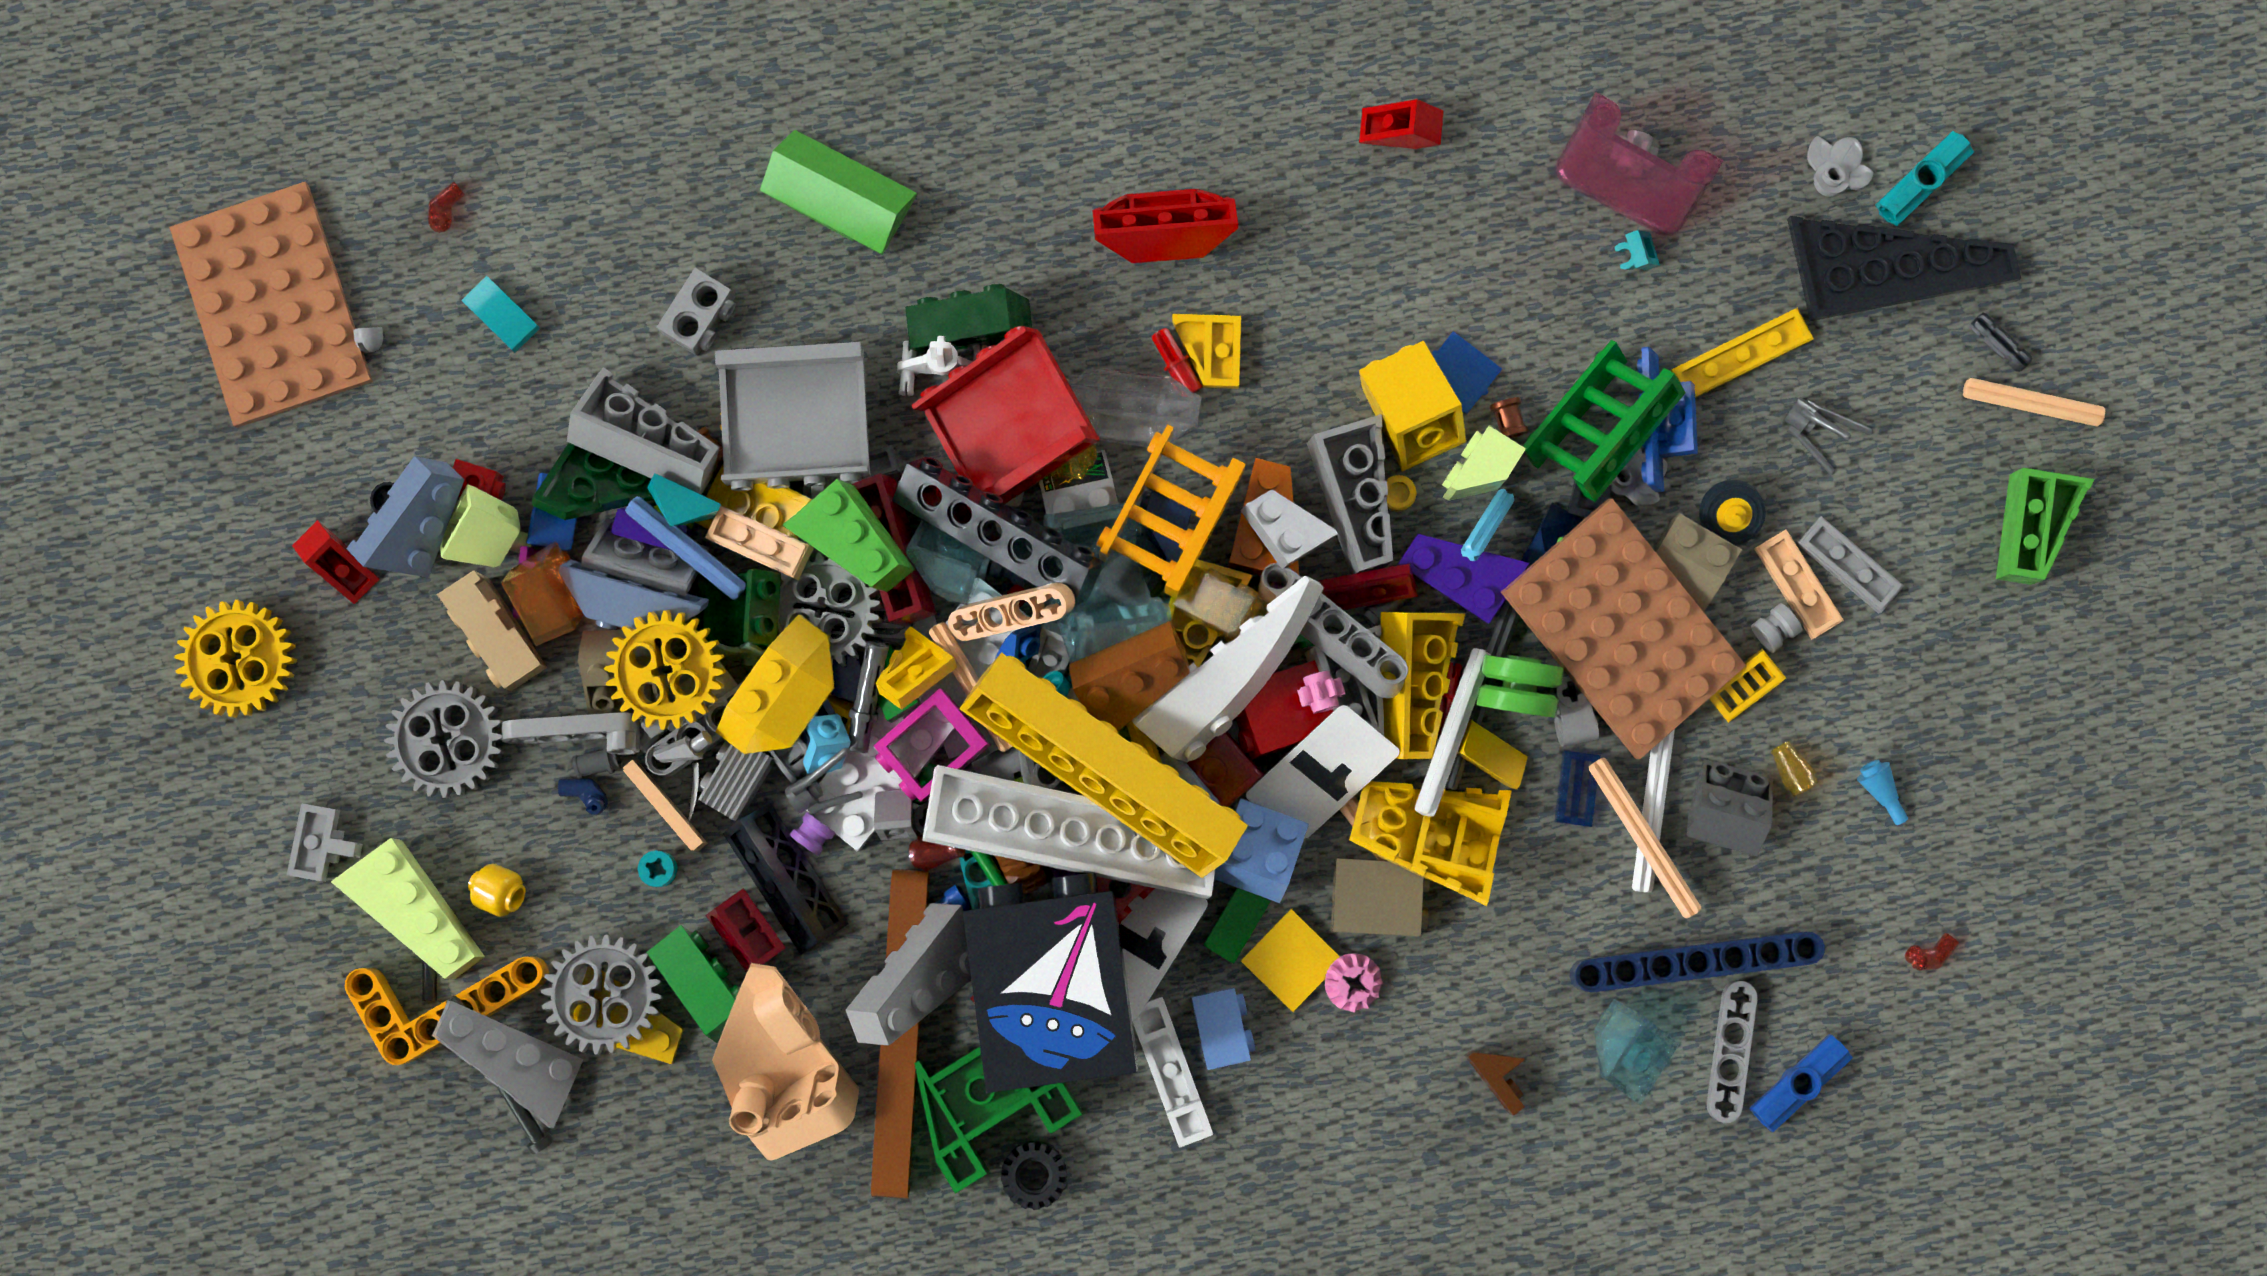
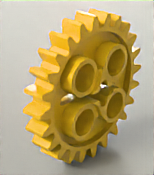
M240 600L234 601L232 609L227 602L221 601L219 612L207 606L206 614L208 618L206 619L194 615L193 618L197 627L195 629L184 627V631L190 636L189 640L177 641L180 646L186 648L185 653L177 654L174 657L184 661L185 665L175 670L176 673L187 675L188 677L180 686L186 689L194 688L189 695V699L197 701L203 698L200 708L209 710L214 705V714L222 716L227 709L228 716L237 718L240 709L243 715L252 716L253 705L260 711H266L265 699L277 703L279 700L274 691L276 689L288 690V687L282 682L283 677L292 678L294 674L286 670V667L289 664L297 663V659L287 656V652L296 648V645L284 642V639L291 634V631L287 629L278 630L283 620L278 617L269 620L272 611L263 608L258 612V604L250 602L245 609L243 601ZM229 628H232L233 630L231 633V638L228 636L227 632ZM254 628L256 640L252 645L246 646L244 635L247 630ZM219 637L221 647L217 653L211 655L208 650L209 642L213 638ZM235 652L240 653L241 659L236 660V665L230 664V659L235 657ZM261 663L264 667V674L259 680L254 681L251 677V670L256 664ZM225 671L228 675V683L223 689L219 690L216 686V678ZM240 678L244 682L245 687L243 690L239 688Z
M664 610L661 620H659L657 614L653 611L648 613V623L639 616L634 618L636 629L628 625L623 626L622 631L626 636L625 639L621 637H614L612 639L619 649L618 651L613 650L606 653L607 656L615 660L614 664L604 667L605 671L614 673L615 677L607 681L606 685L617 686L618 691L611 696V699H624L625 702L621 706L620 711L624 712L632 708L634 710L632 715L633 722L639 720L642 716H646L645 726L647 728L651 727L658 720L660 729L665 730L668 728L669 721L672 720L673 725L678 729L683 726V716L689 723L697 721L695 710L703 715L709 712L704 703L705 701L710 703L718 701V698L711 691L712 689L716 690L724 687L715 678L726 673V669L716 667V662L725 656L724 654H714L712 651L719 644L718 640L707 642L705 639L710 632V628L699 632L696 630L699 619H692L688 624H685L684 612L678 613L675 620H672L670 610ZM656 638L661 639L663 657L661 656L658 646H656ZM674 638L682 639L687 646V652L683 658L676 657L671 651V643ZM639 646H643L650 651L651 661L647 666L640 665L635 658V652ZM663 662L665 666L671 665L673 668V672L667 674V676L658 672V668L663 666ZM683 674L691 675L695 680L696 687L692 693L684 692L679 685L680 677ZM648 682L656 684L660 690V696L656 702L648 700L644 694V687ZM668 683L670 684V688H671L673 694L675 695V701H674V702H671L670 699H669V696H668V695H669V686H668Z

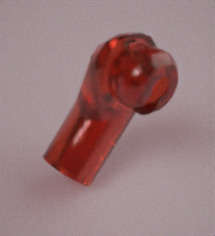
M454 181L429 201L428 223L435 232H445L451 227L452 205L465 196Z
M1944 933L1933 948L1921 949L1918 945L1909 947L1905 953V960L1912 964L1914 969L1919 971L1939 969L1959 946V942L1949 934Z

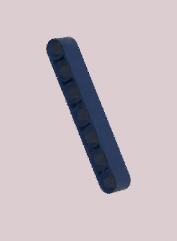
M1792 932L1586 958L1572 965L1570 980L1574 987L1581 991L1600 992L1812 965L1822 959L1825 953V945L1821 937L1813 932ZM1802 938H1806L1811 944L1810 955L1806 958H1802L1797 951V944ZM1768 942L1774 946L1776 951L1774 959L1769 963L1765 962L1761 956V949ZM1731 947L1736 948L1740 954V960L1735 967L1728 966L1725 961V953ZM1696 951L1704 958V965L1698 972H1694L1688 963L1690 955ZM1662 956L1668 962V970L1663 976L1659 977L1653 972L1652 964L1657 957ZM1624 960L1629 962L1632 967V975L1626 981L1620 980L1616 974L1618 964ZM1587 965L1592 966L1597 974L1595 982L1589 986L1584 985L1580 979V972Z

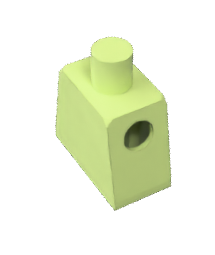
M467 484L453 509L440 545L441 558L497 567L501 565L509 550L520 553L521 546L531 547V544L526 543L528 533L520 531L518 512L513 506Z

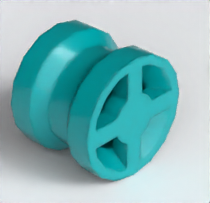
M650 851L643 855L639 861V877L648 886H667L677 876V862L667 852Z

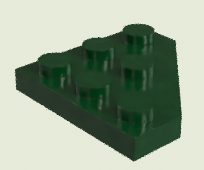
M568 443L534 494L532 506L563 520L587 516L628 506L630 501L637 496L646 502L654 500L647 488L652 478Z

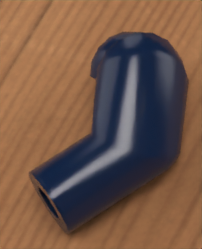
M559 779L558 794L560 797H579L587 807L586 811L591 815H599L606 809L608 805L607 796L593 779Z

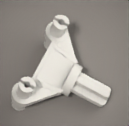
M937 336V341L930 342L927 354L916 357L917 351L912 349L909 351V341H904L902 344V361H899L897 364V373L901 375L899 394L906 396L907 386L908 396L914 395L915 376L919 375V373L948 375L957 367L968 366L977 359L976 355L980 352V345L974 346L973 361L958 356L955 347L951 343L945 342V336Z

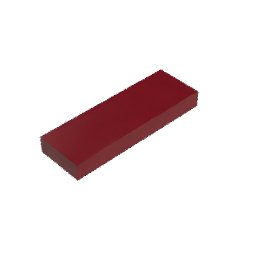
M1410 563L1318 581L1324 587L1321 593L1342 610L1418 596V587Z

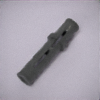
M866 641L854 707L850 708L849 717H851L848 735L851 741L849 751L857 753H868L873 723L877 722L879 714L876 712L879 696L876 682L884 670L889 645L875 641Z

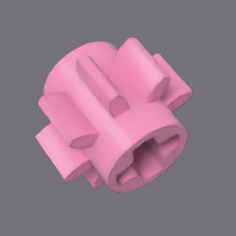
M1322 671L1303 678L1305 686L1297 690L1302 707L1310 705L1313 714H1317L1340 706L1338 698L1346 694L1341 677L1333 679L1330 671Z

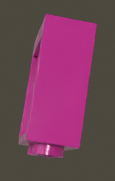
M941 688L873 745L879 752L875 756L876 760L888 773L894 770L903 780L898 784L899 787L912 801L918 798L920 802H926L929 799L932 780L923 787L889 747L935 707L942 712L970 745L966 751L947 767L963 770L991 746L990 742L966 714L959 709L960 707L948 693Z

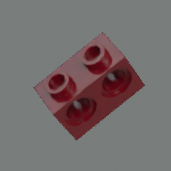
M744 888L705 915L746 973L751 963L763 965L786 948Z

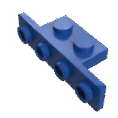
M1649 346L1642 347V359L1637 361V370L1653 380L1659 375V357ZM1692 381L1680 382L1686 393L1642 445L1646 452V462H1642L1641 465L1642 478L1644 483H1647L1656 493L1664 492L1663 458L1698 454L1695 384Z

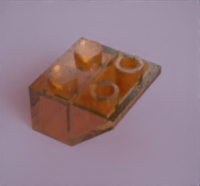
M557 541L512 568L501 582L536 646L575 630L584 615L559 574L560 565L571 558L566 551L561 550Z

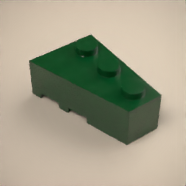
M1003 284L987 285L983 287V292L973 294L967 290L950 293V298L938 300L937 297H925L918 299L917 305L905 307L910 349L921 354L927 353V350L930 348V342L937 341V336H945V342L951 343L956 350L968 349V345L989 341L990 346H995L1001 342V339H1005L1004 335L1017 326L1032 328L1029 299L1006 288Z

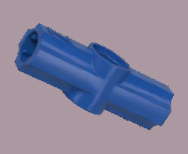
M1828 1034L1795 1066L1786 1069L1781 1079L1749 1109L1761 1124L1770 1132H1774L1807 1100L1817 1097L1821 1087L1853 1057L1840 1041L1833 1035ZM1800 1073H1804L1808 1078V1087L1802 1093H1798L1793 1084L1794 1079Z

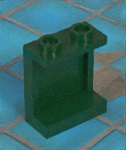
M749 569L748 573L736 574L747 584L742 595L736 600L729 598L699 573L697 597L709 599V603L703 611L696 615V618L699 619L696 630L699 632L710 628V632L705 638L707 642L718 640L720 644L733 648L740 647L744 643H752L758 647L769 646L777 638L781 573Z

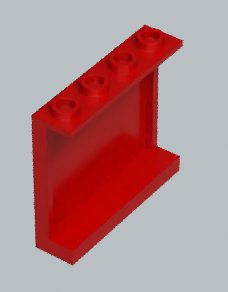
M1017 326L1004 335L1005 340L998 345L982 349L977 353L975 361L968 366L963 365L952 370L948 374V380L940 385H933L925 389L920 394L921 398L911 405L913 410L924 411L957 473L969 478L973 482V486L983 492H991L1000 496L1004 504L1100 441L1040 331L1025 326ZM966 504L967 509L969 510L970 514L972 515V511H971L970 507Z

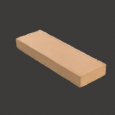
M720 506L705 536L706 539L796 580H799L814 547L723 506Z
M1787 529L1754 548L1811 640L1844 621Z
M631 760L623 767L625 774L691 851H700L708 844L638 761Z

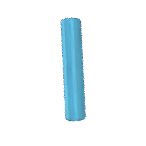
M1506 489L1498 490L1461 548L1462 556L1468 557L1470 561L1478 560L1515 501L1513 494L1507 493Z

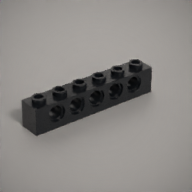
M923 457L907 463L892 499L894 503L1037 587L1052 583L1067 585L1075 597L1074 607L1089 599L1105 563L1095 557V553L1091 549L1082 545H1074L1064 539V535L1060 531L1051 527H1043L1033 521L1034 518L1029 513L1007 506L1003 503V499L1000 496L991 492H983L976 488L969 478L959 474H952L943 468V464L934 458ZM936 487L941 491L942 500L936 493ZM966 504L972 511V517L966 511ZM996 522L1002 528V535L996 529ZM1026 539L1032 545V553L1026 547ZM1056 557L1061 560L1063 571L1057 566Z

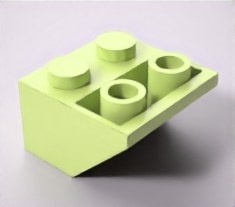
M1490 426L1487 427L1483 434L1476 431L1461 456L1466 458L1464 464L1457 461L1442 486L1447 488L1443 498L1450 501L1498 490L1507 480L1526 448Z

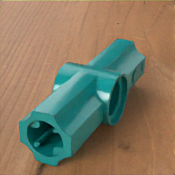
M1951 131L1876 203L1875 206L1879 214L1888 223H1892L1897 227L1974 153L1971 143L1962 134ZM1918 172L1926 173L1931 179V185L1923 184L1919 180Z

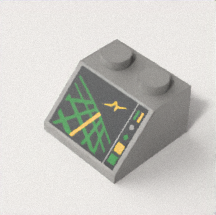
M1105 450L1076 456L1039 481L1048 525L1060 532L1115 521L1120 514Z

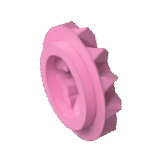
M1358 953L1346 954L1336 959L1329 967L1325 977V990L1331 1002L1340 1009L1354 1013L1356 1010L1369 1008V1005L1379 998L1380 987L1383 984L1380 968L1369 957ZM1358 974H1361L1359 981L1366 989L1359 990L1354 988L1351 992H1348L1350 985L1342 978L1343 975L1348 978H1356Z

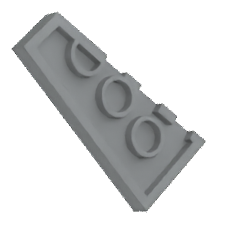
M447 1001L432 1034L434 1038L462 1060L485 1075V1078L495 1086H499L513 1097L523 1108L536 1115L546 1126L554 1128L583 1059L453 1001Z

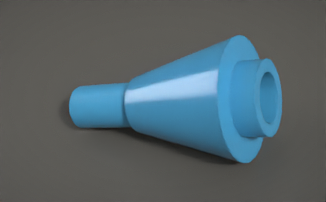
M1874 760L1864 765L1860 769L1862 774L1858 776L1857 781L1882 806H1885L1895 825L1906 822L1908 816L1898 801L1899 797L1890 763H1881L1880 760Z

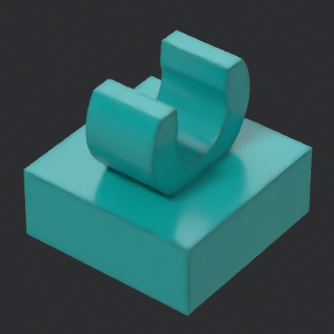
M1636 230L1625 234L1627 242H1622L1615 246L1616 252L1629 250L1631 253L1630 260L1620 265L1621 269L1633 270L1636 268L1649 270L1660 266L1650 232Z

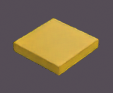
M1290 909L1241 959V962L1278 999L1294 1012L1325 980L1329 967L1340 956Z

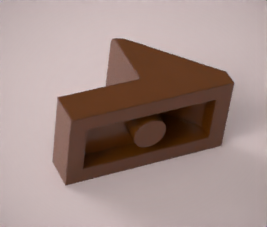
M1469 1051L1464 1055L1510 1115L1514 1116L1525 1108L1519 1100L1524 1094L1511 1078L1507 1081L1503 1079L1506 1074L1525 1060L1524 1058Z

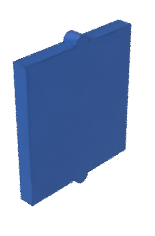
M1454 331L1438 351L1434 350L1432 352V356L1461 402L1462 412L1466 415L1482 395L1488 394L1487 388L1502 370L1501 367Z

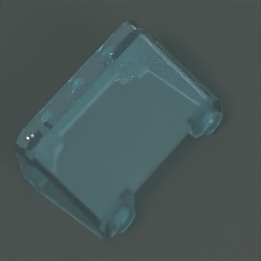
M1125 503L1046 514L1043 519V527H1051L1060 531L1064 535V539L1074 545H1082L1091 549L1095 553L1094 556L1099 559L1101 548L1096 546L1098 539L1106 526L1112 529ZM1129 518L1119 537L1135 545L1136 538L1141 536V525ZM1112 550L1101 569L1089 599L1075 606L1071 612L1058 619L1057 623L1069 661L1073 663L1171 621V613L1167 603H1162L1159 597L1151 598L1140 564ZM1056 557V564L1063 571V564ZM1050 598L1051 604L1057 603L1061 605L1059 599Z

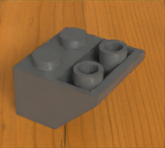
M1703 759L1688 814L1687 837L1758 856L1772 827L1773 778L1763 776L1760 773H1752L1731 767L1724 763Z

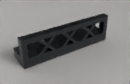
M771 803L739 819L723 833L800 955L849 924L796 841L790 836V832ZM765 816L772 827L771 836L762 833L755 820ZM778 848L789 853L792 858L791 866L780 862L777 857ZM797 878L807 881L811 888L810 897L800 893L796 887ZM817 909L827 912L834 924L824 930L816 918Z

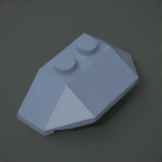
M571 559L560 565L559 574L585 617L596 620L595 624L606 629H617V626L622 628L625 625L636 629L634 618L640 616L648 623V613L655 611L659 620H661L664 610H670L672 620H675L678 613L684 612L686 621L703 611L709 603V599L690 594L683 596L582 567L580 562Z

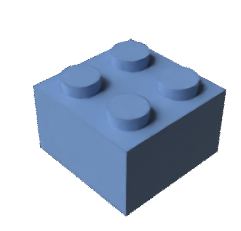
M1240 798L1235 811L1239 814L1240 820L1245 822L1248 827L1228 860L1215 869L1214 879L1280 903L1289 885L1309 823Z

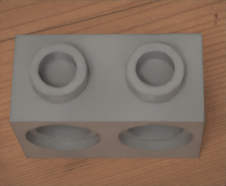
M694 268L656 328L663 336L698 356L701 350L707 351L713 344L717 335L714 330L720 320L727 321L736 306V303L733 302L735 295L728 287ZM705 293H717V301L712 306L705 307L700 305V300ZM686 323H698V330L694 335L689 337L681 335L682 327Z

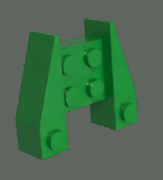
M980 1047L933 1076L924 1061L919 1060L914 1063L935 1159L955 1194L991 1173L971 1140L1032 1103L1050 1134L1055 1133L1084 1114L1066 1083L986 1093Z

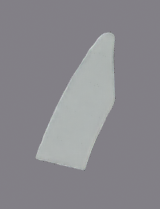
M692 763L693 785L688 822L692 817L697 799L699 782L698 763Z

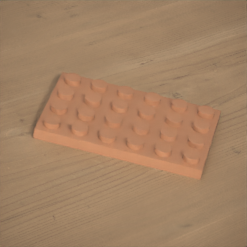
M306 182L169 227L234 427L238 428L373 382L364 353L356 346L354 341L353 329L356 328L309 185Z
M1613 498L1607 499L1565 535L1562 540L1557 542L1501 591L1502 595L1557 663L1564 667L1566 674L1635 759H1641L1746 666Z

